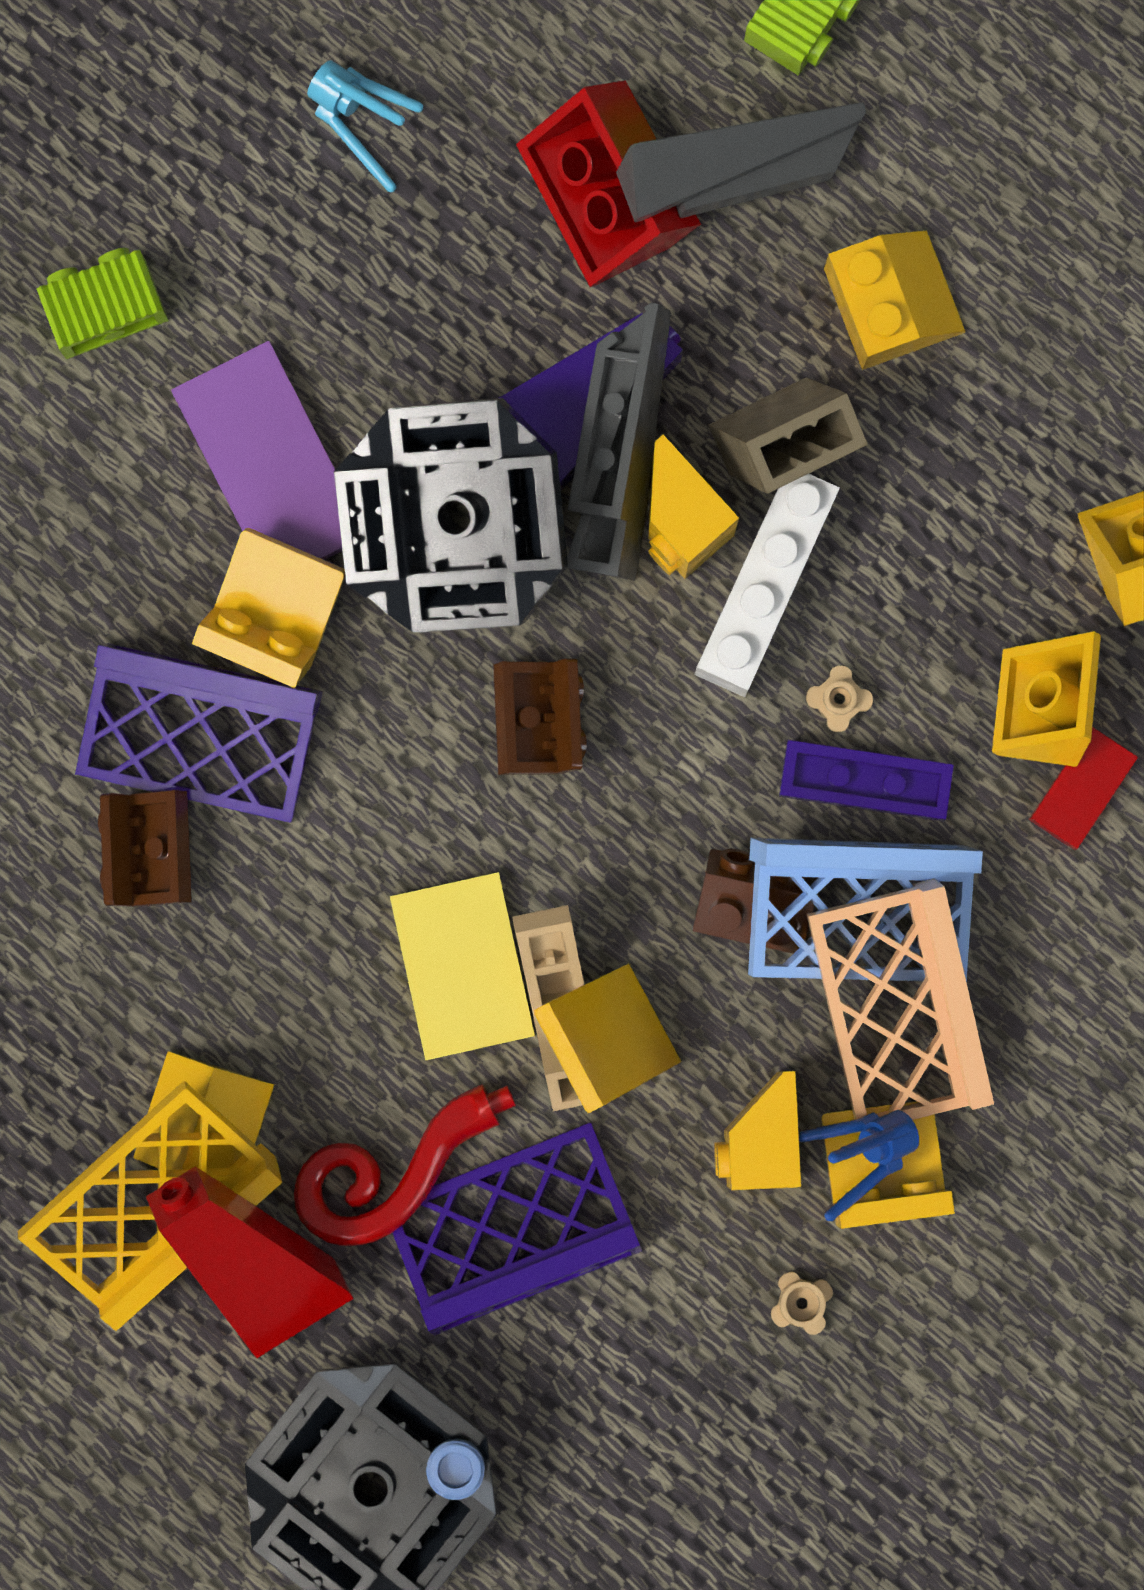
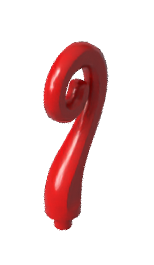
M481 1084L458 1095L442 1107L426 1128L408 1169L396 1190L384 1203L367 1213L345 1217L332 1212L324 1202L322 1185L326 1176L335 1168L340 1166L351 1168L356 1174V1180L346 1190L344 1198L349 1206L359 1208L369 1203L378 1193L381 1184V1170L378 1162L368 1150L356 1144L336 1143L321 1148L303 1164L296 1178L294 1200L299 1220L310 1233L325 1242L335 1245H363L391 1234L405 1224L421 1206L455 1148L464 1141L500 1125L497 1114L516 1106L508 1085L487 1093L484 1085Z

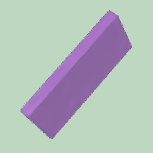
M270 341L171 389L242 531L245 528L254 529L323 560L343 551L334 479L335 468Z

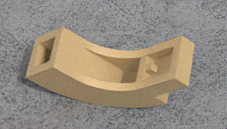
M566 905L513 916L515 934L553 1112L582 1106L534 1015V1010L584 985L569 907Z

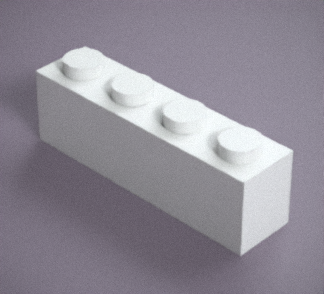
M807 474L778 488L695 672L696 676L740 696H746L840 487Z

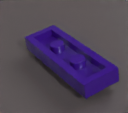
M788 740L786 743L779 797L945 821L954 765Z

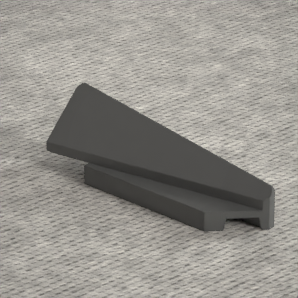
M860 102L633 144L629 147L616 173L634 222L643 221L676 206L680 218L829 181L836 172L859 123L864 117L866 108L864 103Z
M649 303L644 307L645 313L620 332L610 333L597 343L568 505V511L582 514L567 556V568L635 581L640 559L671 311L656 303Z

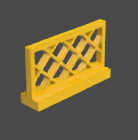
M185 1080L18 1230V1239L99 1308L100 1318L115 1331L121 1328L187 1268L160 1233L158 1227L157 1233L147 1242L124 1243V1220H155L150 1206L124 1207L125 1184L158 1183L159 1189L168 1180L190 1170H166L167 1146L200 1145L199 1169L255 1206L282 1183L276 1156L263 1144L260 1143L256 1146ZM184 1103L188 1104L201 1116L200 1132L167 1133L168 1118ZM208 1123L217 1132H208ZM160 1126L159 1133L151 1134ZM208 1145H233L243 1154L229 1168H207ZM136 1147H159L158 1170L125 1171L126 1156ZM118 1164V1171H110ZM117 1184V1207L84 1208V1194L92 1186ZM76 1202V1209H68ZM117 1221L116 1243L83 1244V1222ZM76 1222V1245H50L39 1234L52 1223ZM131 1256L123 1263V1257ZM116 1257L115 1271L99 1285L95 1284L82 1272L83 1258ZM66 1258H75V1266Z

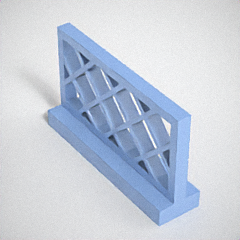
M751 838L749 860L755 862L748 975L767 978L822 979L817 956L813 951L815 948L812 937L805 942L788 921L809 901L819 911L828 909L817 893L833 878H844L856 892V895L846 904L871 898V895L886 880H897L904 889L913 887L909 880L926 881L935 878L938 882H957L955 904L950 908L952 921H954V930L967 981L974 873L981 874L983 851L964 845ZM770 876L790 877L803 891L781 913L769 901ZM802 877L818 878L809 886ZM856 879L871 880L862 887ZM909 904L899 905L888 916L884 913L880 919L881 923L875 929L884 934L889 931L901 943L905 936L895 924L910 911ZM769 912L774 920L767 926ZM845 919L823 925L825 938L836 929L852 948L856 939L842 924ZM783 928L799 949L783 964H765L766 942L779 929ZM871 934L854 963L861 958L867 965L861 967L880 977L885 967H879L867 953L879 940ZM915 941L909 949L920 955L918 943ZM904 955L890 980L923 981L925 979L923 965L915 961L920 968L906 967L913 959ZM808 957L814 965L798 964ZM841 962L836 966H832L834 975L841 966ZM851 968L844 977V979L869 980Z

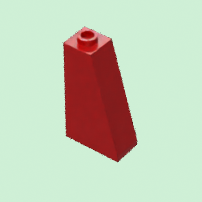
M196 1166L182 1175L168 1180L159 1189L146 1196L160 1233L256 1359L354 1299L333 1257Z

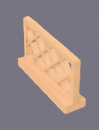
M934 878L914 883L912 888L808 913L807 918L855 1120L867 1115L863 1096L875 1077L900 1091L888 1111L876 1113L879 1117L895 1110H901L914 1120L966 1106L974 1110L994 1105L945 886ZM909 904L913 924L901 943L875 929L887 908ZM873 912L867 923L855 917ZM847 919L863 930L847 956L844 957L827 946L823 924ZM871 934L897 949L880 977L854 963ZM915 938L917 939L920 955L909 949ZM904 955L922 964L925 973V979L914 997L888 983ZM830 956L842 963L835 975ZM850 968L875 983L859 1011L840 1001L838 987ZM883 989L909 1003L892 1031L867 1017ZM928 991L933 1009L921 1003ZM917 1009L934 1018L938 1032L926 1051L900 1037ZM843 1011L854 1017L848 1029ZM862 1023L888 1037L871 1065L853 1055L850 1045ZM896 1043L921 1057L905 1085L880 1071ZM940 1046L942 1047L945 1063L934 1057ZM931 1063L948 1073L952 1094L928 1100L913 1091V1089ZM855 1065L867 1071L860 1083ZM908 1097L919 1102L903 1107Z

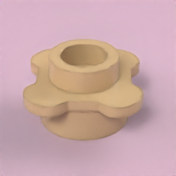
M836 666L831 669L829 678L822 685L813 686L808 690L806 702L810 708L818 709L820 714L827 719V727L831 731L843 732L849 727L850 719L858 712H866L871 708L873 696L869 690L861 689L854 682L852 671L848 667ZM842 694L845 698L844 703L837 704L834 701L835 695Z
M795 1272L783 1274L778 1280V1286L781 1290L779 1301L771 1310L773 1322L779 1327H786L789 1324L803 1327L810 1335L820 1333L826 1325L823 1317L826 1302L833 1296L831 1285L823 1279L815 1282L800 1279ZM799 1298L807 1300V1306L803 1309L798 1308L796 1305Z

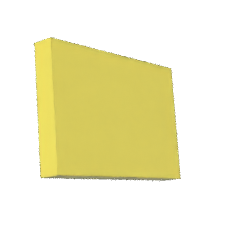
M499 872L390 896L426 1061L535 1036Z

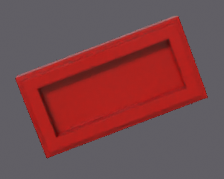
M1092 727L1091 741L1077 767L1063 766L1028 820L1073 850H1077L1138 757Z

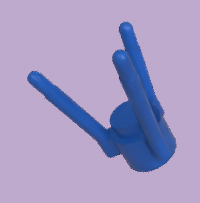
M895 1110L882 1117L871 1113L857 1120L821 1126L798 1133L800 1142H809L861 1132L858 1141L831 1152L828 1155L829 1162L837 1163L863 1153L868 1161L879 1163V1166L826 1211L824 1216L827 1221L835 1220L886 1176L902 1169V1157L916 1151L919 1146L918 1130L913 1120L905 1112Z

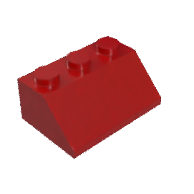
M626 80L582 88L516 144L589 287H594L671 248L701 225L697 215L680 218L676 206L643 221L634 222L616 171L630 146L640 142L656 140V137Z

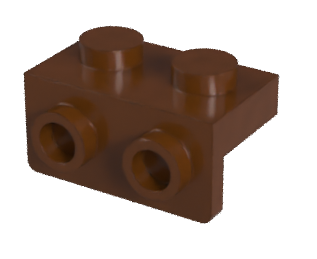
M565 658L555 662L502 661L493 664L498 775H555L581 770L587 741L580 721V703L584 695V683L582 676L578 673L577 659Z
M170 790L130 795L116 793L101 794L98 828L102 844L100 883L103 889L104 904L106 906L142 907L192 903L187 791Z
M739 849L710 850L692 931L750 944L755 862L749 860V853ZM770 876L769 901L781 913L803 891L790 877ZM818 877L802 878L810 886ZM811 901L788 921L804 941L806 940L809 928L807 914L812 913L814 904ZM769 912L767 926L774 920ZM783 928L779 929L766 942V948L794 954L799 949Z

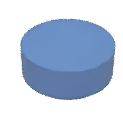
M449 1439L436 1446L430 1454L426 1467L427 1479L432 1489L438 1495L451 1500L464 1499L475 1493L480 1487L485 1473V1463L481 1452L475 1445L463 1439Z

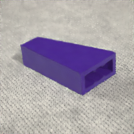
M640 313L499 397L503 398L557 452L561 490L574 477L597 343L612 332H620L643 313ZM669 326L663 380L682 360L683 349L678 346L681 338L671 326Z

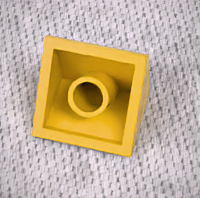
M1093 631L1003 649L992 746L993 753L998 756L1077 767L1091 741L1101 641L1100 634Z
M168 1051L148 1113L185 1080L248 1139L256 1144L274 1084ZM184 1103L168 1118L167 1133L200 1132L201 1116L188 1104ZM208 1123V1132H217ZM160 1126L151 1134L159 1133ZM200 1145L167 1146L166 1170L191 1169L195 1166L199 1168ZM208 1145L207 1168H229L243 1154L233 1145ZM136 1147L133 1158L158 1168L159 1147Z

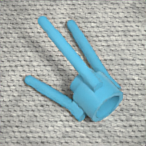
M333 60L327 61L316 72L308 87V97L319 104L315 115L332 127L388 192H394L396 184L338 116L342 113L349 117L361 104L398 126L404 124L405 118L401 114L365 93V91L417 113L423 110V104L407 97L405 94L364 77L351 67L346 70Z

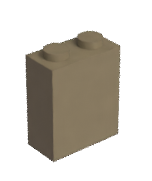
M809 378L799 380L709 424L728 473L766 494L868 445L847 393Z

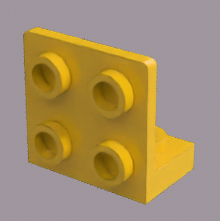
M245 528L240 534L215 607L198 625L192 644L295 688L313 664L345 579V569L254 529Z
M914 1101V1102H906V1103L903 1105V1107H904V1106H908V1105H912V1104H916V1103H919V1102H917V1101ZM892 1104L866 1108V1113L868 1115L888 1111ZM853 1110L824 1113L821 1117L822 1126L855 1120ZM935 1114L913 1120L919 1134V1146L916 1151L902 1157V1169L886 1176L849 1209L835 1219L837 1227L843 1229L955 1214L952 1191L945 1189ZM859 1132L824 1139L833 1205L879 1166V1163L868 1161L863 1153L837 1163L829 1162L828 1155L841 1147L858 1141Z

